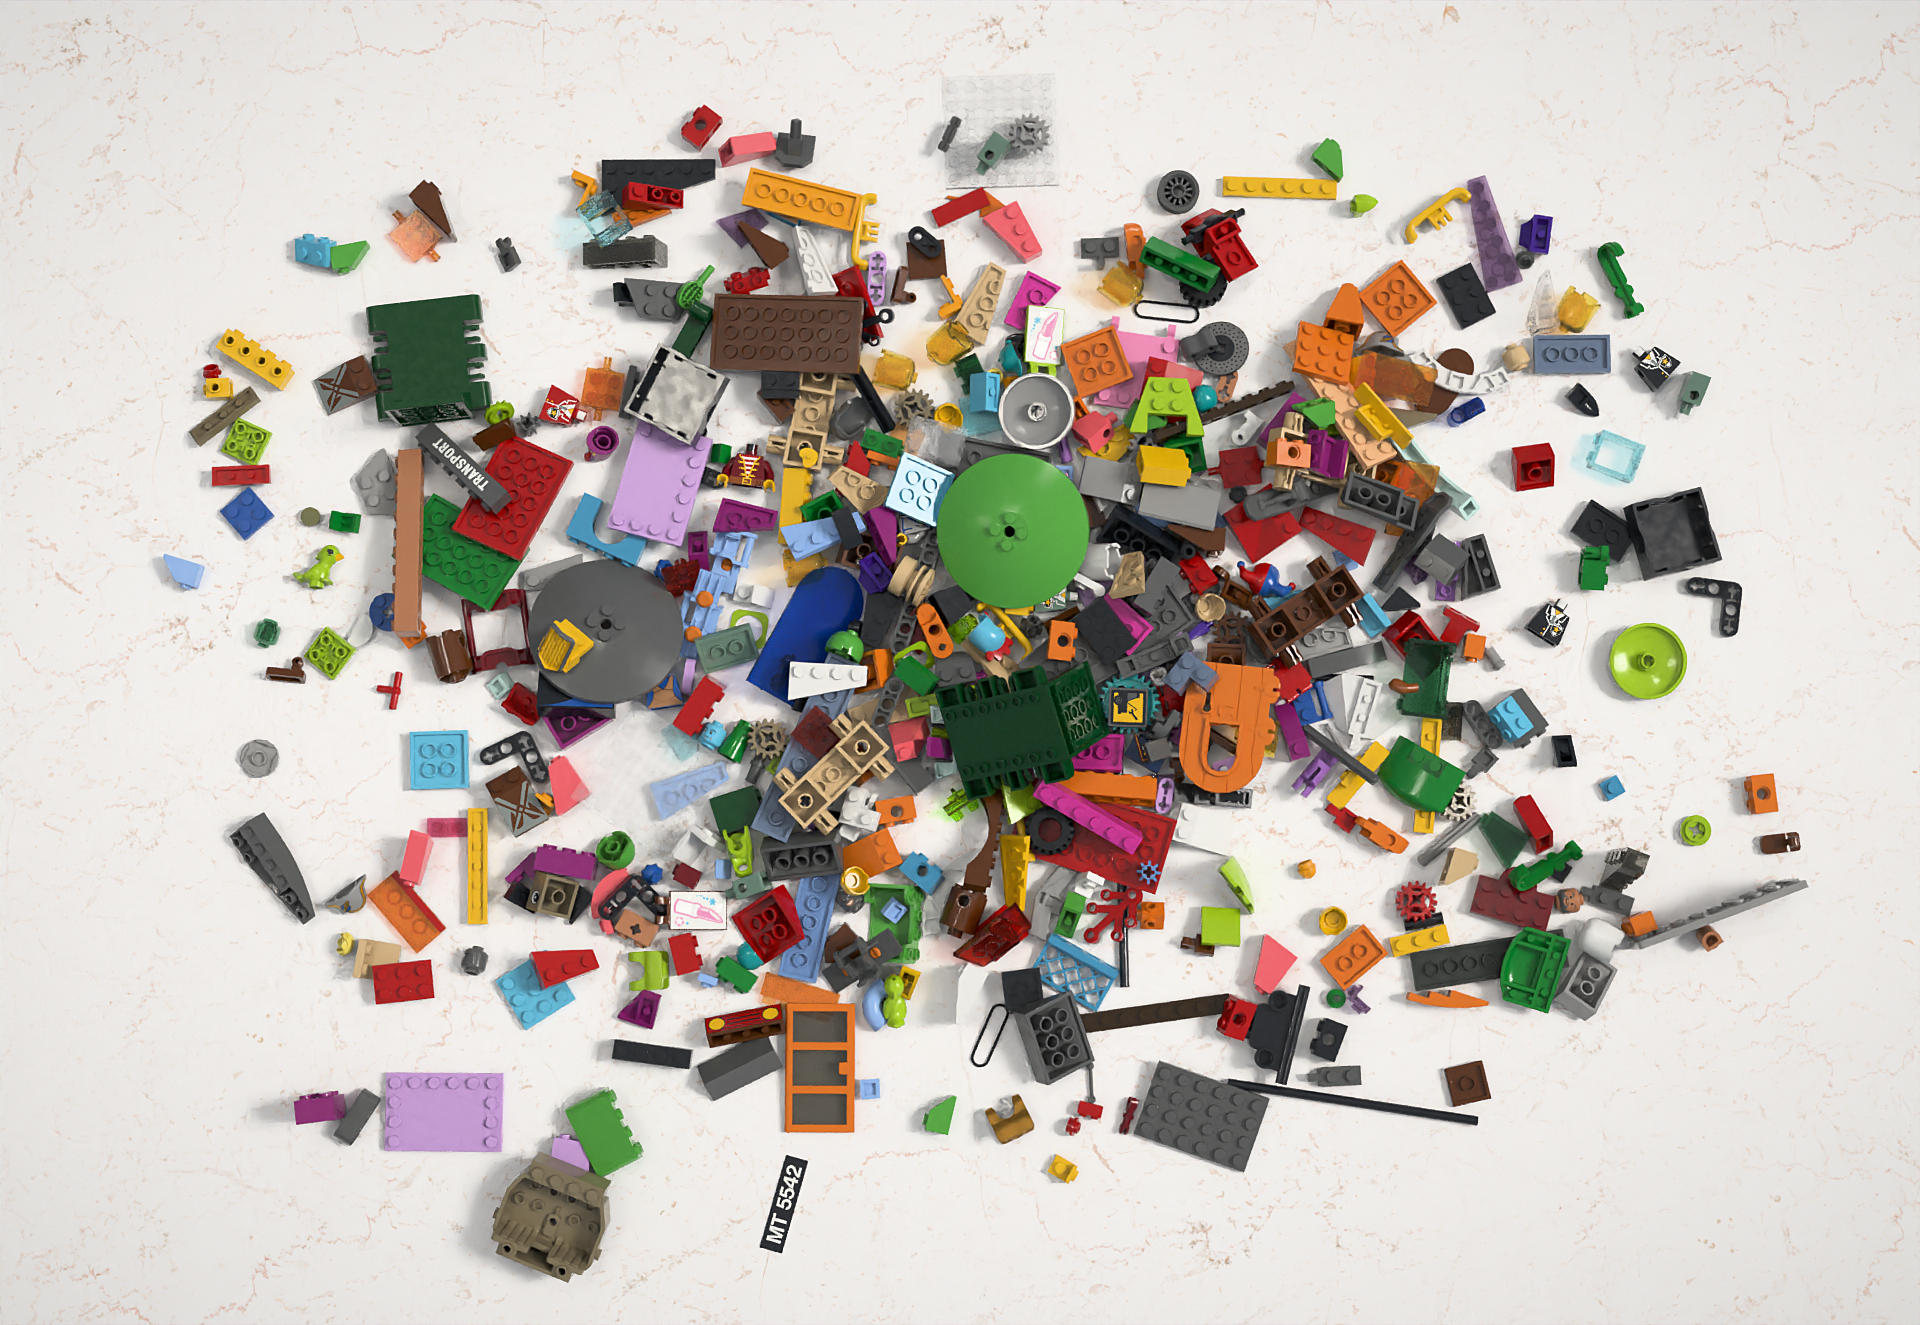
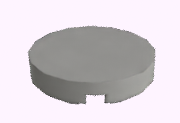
M256 739L251 741L241 751L240 762L246 773L253 777L262 778L269 776L279 765L280 756L278 749L267 740Z

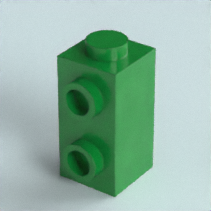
M866 428L860 445L861 448L896 459L901 457L905 450L902 440Z
M911 655L901 658L895 665L897 669L893 673L922 697L930 694L940 680L939 677Z
M728 955L725 958L721 956L715 965L717 967L715 971L718 973L717 977L725 983L728 981L733 983V989L741 994L744 992L749 993L759 978Z

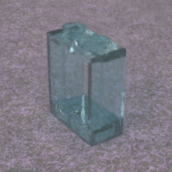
M608 189L575 209L601 249L633 230L627 216ZM613 207L621 220L597 234L590 221Z
M1604 429L1599 434L1596 433L1592 444H1595L1594 448L1588 452L1585 460L1588 462L1586 467L1622 482L1631 483L1634 480L1646 446ZM1604 439L1633 450L1625 474L1595 463Z

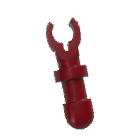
M1129 1096L1127 1100L1126 1112H1123L1122 1116L1124 1118L1119 1126L1120 1134L1123 1132L1126 1135L1129 1131L1130 1122L1134 1119L1133 1113L1139 1103V1100Z

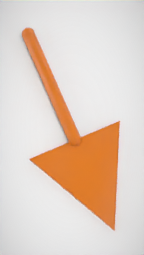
M985 191L990 205L981 209L979 218L987 216L1006 205ZM949 195L947 196V199L955 200L959 198Z

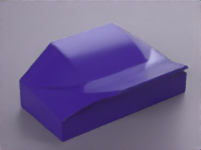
M1534 214L1531 220L1521 224L1519 245L1525 247L1531 253L1548 255L1553 217Z
M875 551L859 561L860 575L858 581L869 594L877 591L882 592L888 588L893 574Z

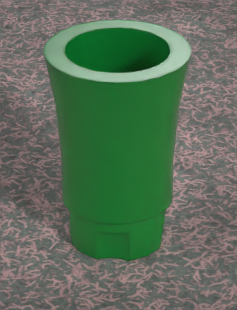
M740 719L725 742L717 750V753L740 765L748 746L747 741L751 739L747 737V734L752 732L750 730L752 724Z

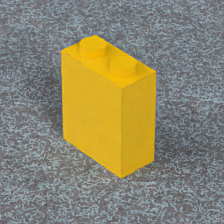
M1139 445L1135 462L1140 482L1186 486L1187 480L1191 477V468L1188 467V458H1186L1184 450Z

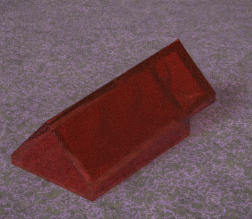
M1015 902L953 953V957L985 967L1020 943V936L1031 929L1032 924Z

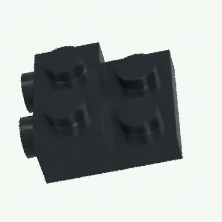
M1040 967L1001 972L1005 1010H1010V1014H1013V1011L1029 1003L1044 999Z

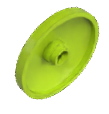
M1640 623L1625 629L1615 639L1609 653V669L1615 683L1628 695L1644 700L1657 699L1668 695L1679 686L1686 673L1687 654L1680 638L1669 628L1657 623Z

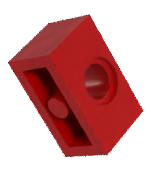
M704 104L701 108L698 107L694 111L692 120L690 122L687 121L683 125L681 136L685 141L701 151L723 124V119ZM699 123L706 125L703 130H697L696 126Z
M1230 994L1229 998L1225 1001L1223 1013L1217 1021L1216 1030L1225 1036L1244 1041L1258 1005L1248 999Z

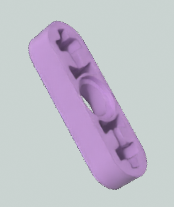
M881 251L873 252L869 258V296H874L875 290L871 289V287H882V290L878 289V296L881 299L874 302L870 298L873 307L881 306L885 298L887 259L886 255ZM877 256H880V259L883 260L879 265V269H883V271H872V268L876 269V262L873 259H876ZM875 274L881 275L883 278L882 282L879 284L873 283L871 280L872 276Z

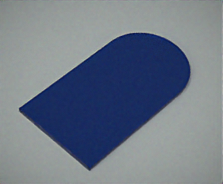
M835 566L819 567L806 574L793 592L746 681L793 707L794 700L788 701L790 662L824 664L828 656L825 647L830 636L839 631L847 632L849 622H853L854 618L860 620L864 599L862 589L856 578L847 570Z

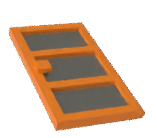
M785 1003V1132L854 1133L855 1003Z

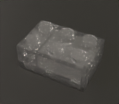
M912 415L902 453L906 452L922 460L958 468L968 429Z

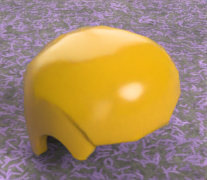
M945 402L934 411L933 419L941 432L951 434L961 428L963 415L955 404Z
M849 867L841 874L840 885L846 894L851 896L862 895L870 888L868 884L869 876L859 867Z
M1327 907L1319 915V928L1327 936H1337L1345 930L1348 924L1347 914L1339 907Z

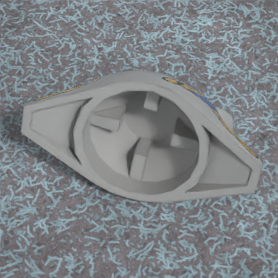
M1377 331L1370 334L1365 342L1354 350V356L1358 357L1377 353L1375 361L1404 357V350L1398 347L1399 338L1392 337L1384 331Z
M363 874L325 902L324 906L327 908H337L342 915L346 912L355 913L360 911L364 907L367 898L364 887L366 874Z

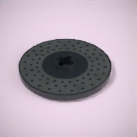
M1213 322L1204 326L1200 331L1208 328L1212 329L1218 345L1224 347V352L1216 350L1212 353L1204 354L1194 360L1196 365L1203 372L1212 376H1228L1237 372L1245 364L1249 355V343L1245 333L1238 326L1229 322Z

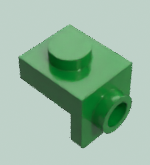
M332 510L329 519V529L342 533L359 534L362 515Z

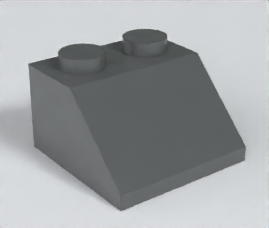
M1438 533L1422 550L1414 564L1444 585L1449 586L1471 554Z
M919 755L916 758L901 762L895 761L892 764L895 771L917 796L935 781L932 778L935 774L929 767L924 768L920 762L923 760Z

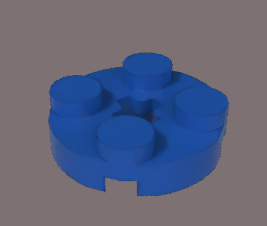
M384 593L376 596L369 608L372 624L380 630L392 632L391 620H394V614H390V617L387 618L384 610H387L388 607H391L392 610V601H395L393 593Z

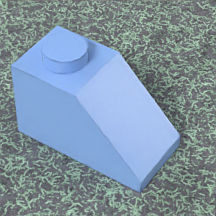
M164 553L163 558L174 580L181 583L180 587L191 590L192 587L198 589L205 567Z

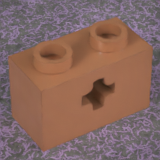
M625 908L614 929L618 931V936L626 940L630 937L635 940V945L644 949L645 946H651L661 926ZM639 924V929L642 930L641 933L633 934L634 930L632 927Z

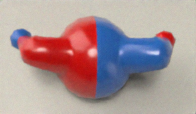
M1243 561L1237 562L1240 578L1248 583L1249 589L1257 596L1267 597L1273 594L1278 597H1285L1291 590L1296 588L1293 582H1290L1288 586L1281 585L1279 583V571L1272 564L1259 563L1255 565L1252 571H1249L1245 568Z

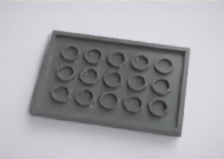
M1159 1060L1134 1134L1244 1172L1270 1099Z

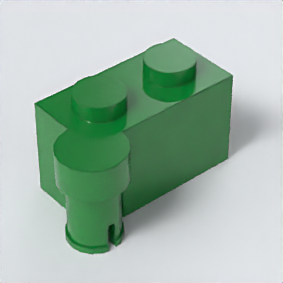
M1600 545L1599 547L1584 546V548H1581L1577 585L1581 590L1604 591V585L1608 583L1606 566H1609L1610 563L1608 545Z

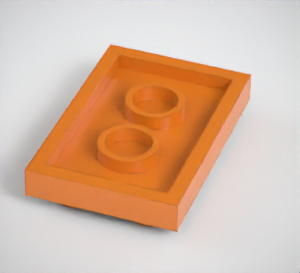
M1362 924L1323 956L1319 962L1342 990L1345 991L1389 953L1369 929Z

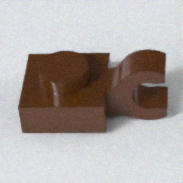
M1196 934L1195 939L1183 937L1181 940L1180 948L1194 949V954L1214 956L1215 946L1201 945V934Z

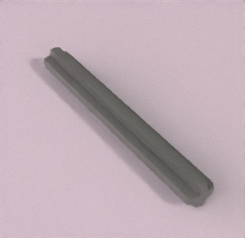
M1309 724L1303 727L1306 737L1371 785H1375L1378 782L1379 776L1322 733Z

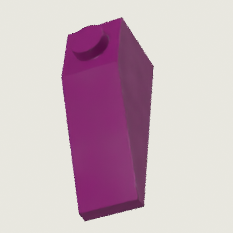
M882 505L866 512L863 518L884 564L890 567L896 562L897 520L894 510Z
M1293 702L1274 706L1289 761L1292 762L1311 756Z
M927 737V760H950V756H953V751L949 739Z

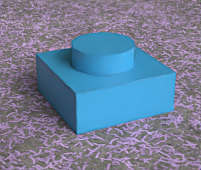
M1617 775L1598 784L1607 801L1626 792Z

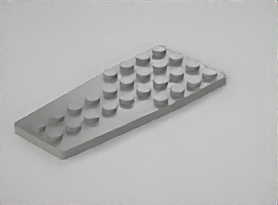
M1785 878L1775 882L1776 885H1766L1758 888V892L1742 894L1739 896L1740 899H1729L1721 902L1722 906L1708 908L1706 913L1698 912L1688 916L1689 919L1687 920L1680 919L1671 922L1669 927L1661 926L1650 934L1646 933L1633 937L1634 940L1630 941L1629 944L1631 949L1641 950L1808 888L1809 886L1806 880Z

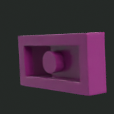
M531 852L505 880L509 884H512L513 881L519 883L524 879V873L534 880L536 870L533 867L536 853Z

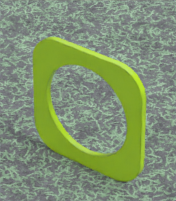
M742 609L734 611L730 628L735 627L737 621L744 616H754L761 622L762 634L755 641L757 648L761 649L766 642L769 623L767 615L761 612Z
M919 641L898 652L893 660L896 665L908 652L917 649L926 652L927 660L923 666L927 669L934 665L935 659L927 643Z

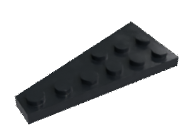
M602 160L601 216L604 217L610 213L625 209L622 208V189L629 182L678 190L692 186L695 187L716 180V160Z

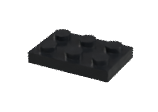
M1471 262L1436 279L1461 330L1496 314V310Z
M1593 499L1588 502L1570 530L1571 533L1593 547L1608 545L1609 556L1617 563L1620 562L1633 542L1627 522Z
M1103 596L1072 619V622L1075 623V626L1107 666L1138 643Z

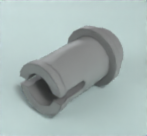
M1493 646L1484 652V655L1493 666L1492 669L1498 671L1506 665L1504 663L1505 659H1501Z

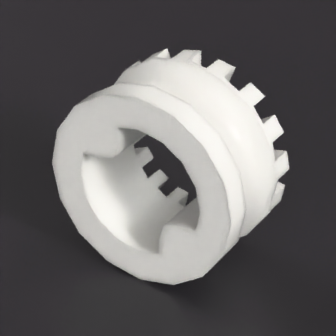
M1156 667L1152 669L1153 671L1150 673L1152 683L1155 686L1165 685L1163 679L1167 676L1165 668Z

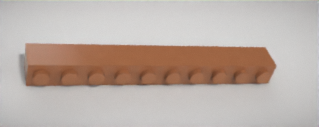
M421 449L398 450V456L395 457V466L398 468V474H395L397 492L394 493V501L397 504V510H394V521L397 523L396 528L393 530L394 540H396V546L393 547V557L396 558V565L392 567L393 576H395V583H392V593L395 595V601H392L394 620H391V629L398 638L421 637L425 455Z

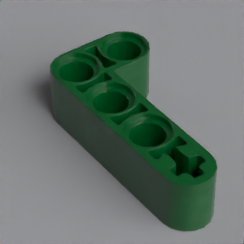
M695 300L689 309V317L671 348L691 358L713 319V308Z

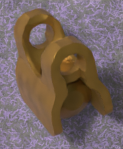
M1019 1094L1012 1096L1015 1110L1010 1118H1000L992 1107L985 1110L986 1116L1001 1144H1007L1034 1130V1122Z

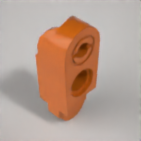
M1123 224L1129 270H1135L1137 280L1145 279L1144 268H1148V265L1139 262V259L1146 244V237L1143 236V230L1139 224Z
M925 602L920 603L916 608L915 615L925 641L934 656L946 658L953 651V642L934 606ZM937 625L934 632H929L930 626ZM940 644H945L944 650H939Z
M1358 816L1355 820V823L1362 828L1359 834L1381 849L1401 854L1410 844L1406 839L1380 821L1370 817L1366 820L1361 816Z

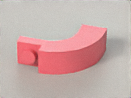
M627 868L608 874L600 881L593 893L591 901L593 919L601 918L602 921L599 922L602 932H606V935L616 933L612 919H603L598 914L597 909L599 904L629 875ZM605 907L603 909L604 913L609 914V908Z

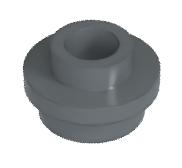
M1521 251L1516 255L1515 263L1521 269H1528L1534 263V255L1529 251Z

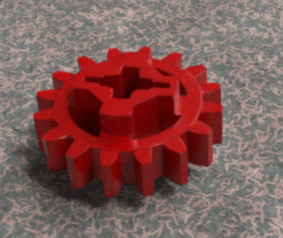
M1418 881L1415 882V885L1408 882L1407 888L1402 885V892L1397 891L1399 898L1395 899V903L1399 904L1396 906V910H1401L1400 917L1406 915V921L1409 922L1412 918L1414 923H1417L1418 919L1425 922V917L1430 919L1432 916L1430 912H1436L1434 906H1437L1438 903L1437 900H1433L1436 898V893L1431 894L1432 887L1427 889L1425 888V882L1421 886ZM1404 897H1406V900L1408 901V903H1406V906H1404L1403 903ZM1427 898L1429 899V906H1428V907H1427V905L1425 904V901H1426ZM1413 900H1414V901L1420 900V903L1418 904V903L1416 902L1415 904H1413Z

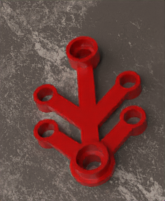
M1129 887L1125 892H1112L1109 889L1101 891L1100 896L1106 902L1112 899L1123 900L1119 905H1097L1094 902H1090L1087 905V912L1092 915L1097 913L1109 914L1094 928H1088L1084 932L1086 942L1092 945L1097 944L1101 938L1100 933L1114 920V930L1111 932L1110 937L1115 942L1122 941L1124 937L1122 933L1123 911L1127 907H1129V917L1125 919V925L1129 929L1136 928L1138 924L1136 920L1137 905L1143 900V892ZM1109 892V897L1104 898L1105 893ZM1136 893L1135 898L1131 899L1130 895ZM1095 905V910L1091 912V906ZM1133 919V925L1129 926V921ZM1093 932V937L1088 938L1089 933ZM1116 933L1120 934L1118 939L1114 938Z

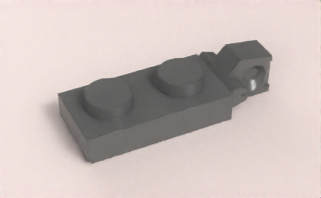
M634 365L629 366L618 415L619 418L630 420L632 414L624 411L634 391L633 385L638 383L640 372H637V366Z
M1593 885L1592 889L1581 886L1579 894L1589 897L1588 902H1591V904L1627 917L1630 915L1635 900L1633 897Z
M1361 1065L1317 1068V1073L1307 1074V1082H1318V1086L1322 1087L1362 1085Z

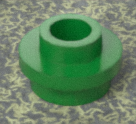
M1332 989L1328 992L1326 1000L1329 1006L1340 1008L1345 1004L1346 996L1342 990ZM1334 995L1340 997L1338 1002L1333 1001Z

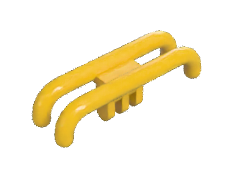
M1457 187L1447 192L1408 223L1405 229L1407 241L1410 244L1415 243V240L1418 238L1415 228L1425 220H1428L1436 231L1441 229L1437 223L1438 221L1443 227L1446 226L1447 223L1444 217L1448 222H1451L1453 218L1444 206L1456 198L1460 199L1463 203H1468L1469 199H1471V193L1462 187Z
M875 193L862 195L853 230L851 261L854 266L859 265L860 270L863 271L868 269V262L859 258L860 242L877 243L878 238L870 237V235H878L879 231L871 230V228H879L880 224L863 221L865 207L868 204L877 203V195Z
M982 601L976 605L977 612H982L985 609L991 610L1001 621L997 627H1001L1004 624L1005 636L1010 639L1014 637L1025 650L1021 660L1033 651L1030 641L1000 607L992 606Z

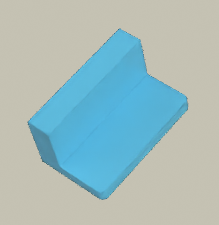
M990 372L971 374L969 411L973 413L981 411L998 413L1000 375Z
M1367 593L1354 603L1364 617V620L1359 623L1370 638H1373L1392 623L1370 593Z

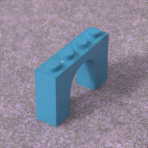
M584 492L565 533L569 537L568 540L577 545L580 542L587 545L586 548L595 553L597 550L604 552V557L611 560L617 558L621 560V564L631 568L632 565L638 566L649 540L628 534L623 541L616 544L601 542L596 537L594 526L604 502Z

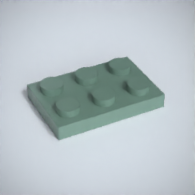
M750 623L694 638L705 675L760 659Z

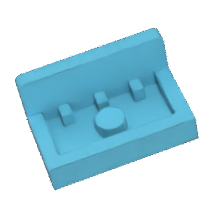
M310 233L303 234V237L295 239V261L329 267L331 266L330 247L336 246L337 241L330 240L329 237H314V234Z
M1509 696L1487 712L1491 722L1497 726L1502 737L1508 743L1517 740L1534 727L1512 696Z

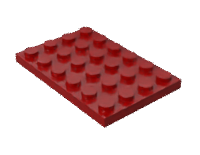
M517 436L500 443L485 471L508 491L512 500L495 515L491 510L487 512L480 505L481 501L478 498L474 500L470 496L452 527L453 532L521 562L571 472L574 462Z

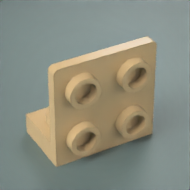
M359 938L352 977L373 980L372 966L399 963L402 946Z

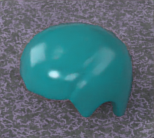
M1205 384L1196 386L1192 395L1197 411L1202 414L1207 413V410L1217 405L1218 397L1216 391L1211 386Z
M744 942L737 948L736 956L738 962L745 969L755 970L764 964L748 943Z

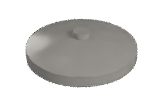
M1029 373L1014 380L1004 391L999 404V420L1004 432L1013 442L1027 449L1043 450L1055 446L1068 435L1075 420V402L1070 390L1059 379L1045 373Z

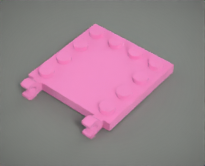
M1112 316L1111 325L1115 327L1134 379L1096 393L1094 405L1128 409L1134 399H1139L1149 356L1177 363L1180 340L1174 339L1176 325L1169 324L1167 338L1118 331L1120 317Z

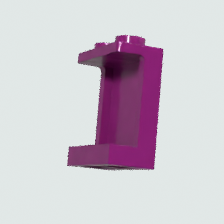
M1309 430L1307 444L1311 445L1310 468L1306 469L1326 479H1343L1349 442L1346 440H1335L1327 436L1328 432L1326 430Z

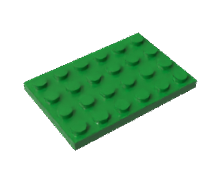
M433 493L424 506L422 575L489 612L531 549L530 547L528 548L523 559L519 562L453 532L452 527L462 509Z

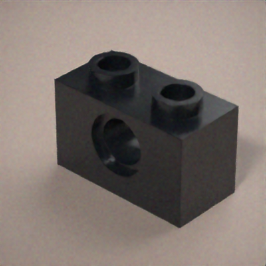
M1324 1017L1323 1021L1320 1020L1316 1031H1319L1316 1039H1312L1309 1047L1312 1050L1311 1054L1335 1063L1348 1026ZM1325 1034L1332 1036V1042L1328 1045L1323 1042Z

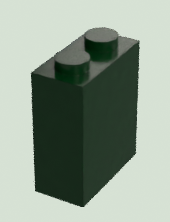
M754 785L709 799L721 837L723 836V830H727L729 835L744 830V826L748 825V828L751 827L760 808L759 800L762 799L759 788L755 789Z

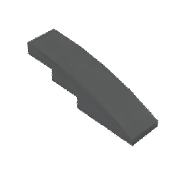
M1380 641L1306 660L1309 674L1314 679L1384 661L1387 658L1383 643Z

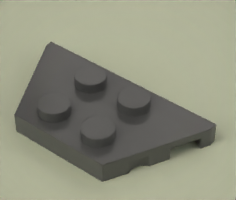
M624 278V283L627 285L638 318L671 321L679 319L684 308H680L677 305L676 295L684 283Z

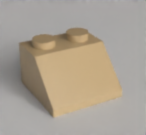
M1457 847L1449 848L1438 885L1446 886L1471 874L1478 867V854Z

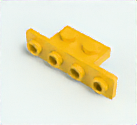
M1366 382L1361 383L1353 395L1363 407L1358 408L1354 415L1378 442L1391 437L1402 450L1405 449L1414 436Z
M1374 741L1362 756L1358 755L1355 759L1374 772L1390 752L1379 742ZM1348 769L1339 777L1341 781L1326 797L1339 810L1344 808L1366 782L1352 770Z

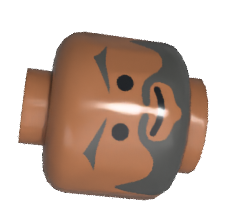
M1575 888L1560 889L1557 895H1554L1555 909L1559 910L1562 914L1577 913L1580 910V905H1584L1583 895L1579 894Z

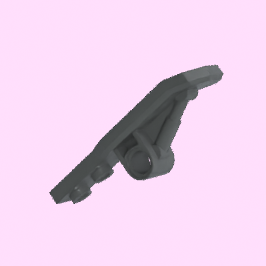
M1304 480L1293 482L1290 492L1278 491L1272 488L1245 496L1243 507L1247 517L1256 522L1300 509L1310 501L1339 493V488L1311 481L1310 487L1307 489Z
M1443 491L1431 495L1424 501L1417 512L1413 533L1407 530L1403 532L1396 543L1393 553L1372 582L1375 586L1388 593L1409 560L1415 554L1420 555L1422 550L1432 540L1436 523L1442 514L1451 507L1453 498Z

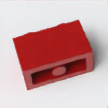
M692 932L668 938L677 976L701 970V966L704 964L701 954H697L696 947L699 944L696 935L693 936Z

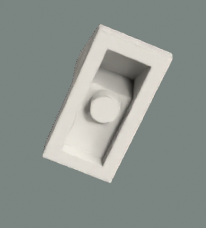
M737 581L733 601L771 609L775 590L757 584L751 585Z

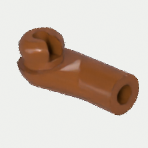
M1397 678L1389 682V688L1399 694L1415 693L1419 690L1417 683L1407 684Z

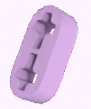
M686 659L682 683V694L692 695L697 664L696 659Z
M1161 776L1157 779L1155 806L1152 807L1155 811L1162 814L1170 810L1175 788L1174 781L1168 777ZM1162 784H1168V787L1162 788ZM1159 803H1165L1164 806H1158Z

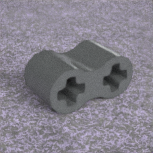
M1210 328L1179 341L1186 361L1195 360L1219 348L1214 332Z

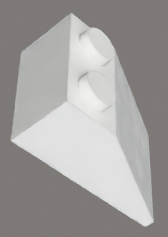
M1182 802L1177 815V824L1172 841L1227 856L1237 819Z
M969 962L967 965L962 964L957 973L960 975L958 979L956 1023L958 1025L961 1023L988 976V973Z

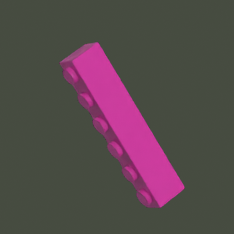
M1039 779L1033 788L1034 797L1132 855L1143 839L1141 831L1058 782L1045 785L1044 779Z

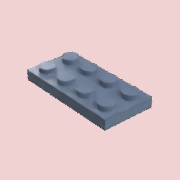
M1610 334L1534 335V374L1611 373Z

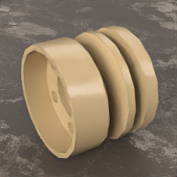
M906 555L896 569L888 586V591L898 597L904 591H907L905 600L909 602L914 596L912 604L918 606L929 593L936 571L930 569L925 575L927 571L926 565L917 571L918 561Z

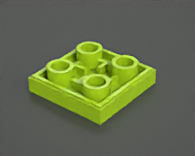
M238 418L235 420L221 452L249 465H258L273 433Z
M326 626L304 657L329 678L335 680L357 649L329 626Z
M1202 906L1201 945L1240 947V909Z

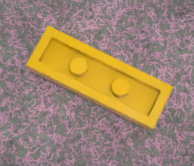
M1443 924L1389 938L1393 957H1398L1448 944L1450 939L1446 925Z

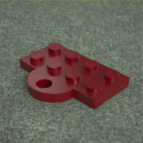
M1516 867L1505 870L1499 880L1479 875L1470 913L1524 928L1528 926L1546 932L1555 896L1538 892L1537 884L1526 891H1519L1517 888H1514L1510 883L1508 875Z

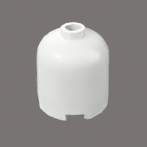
M1117 543L1088 545V550L1079 573L1092 581H1114L1123 555H1120L1118 550L1120 545Z
M1597 917L1588 919L1585 924L1580 923L1575 932L1579 934L1577 937L1578 947L1607 965L1614 956V946H1619L1625 935V931Z

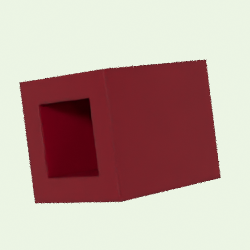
M681 862L680 865L676 864L672 875H674L673 880L695 890L703 872Z

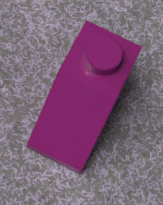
M688 532V558L691 574L699 573L700 569L710 571L708 532Z

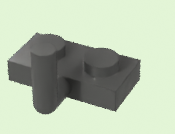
M1119 237L1081 238L1080 240L1081 259L1097 258L1098 270L1104 269V258L1119 257Z

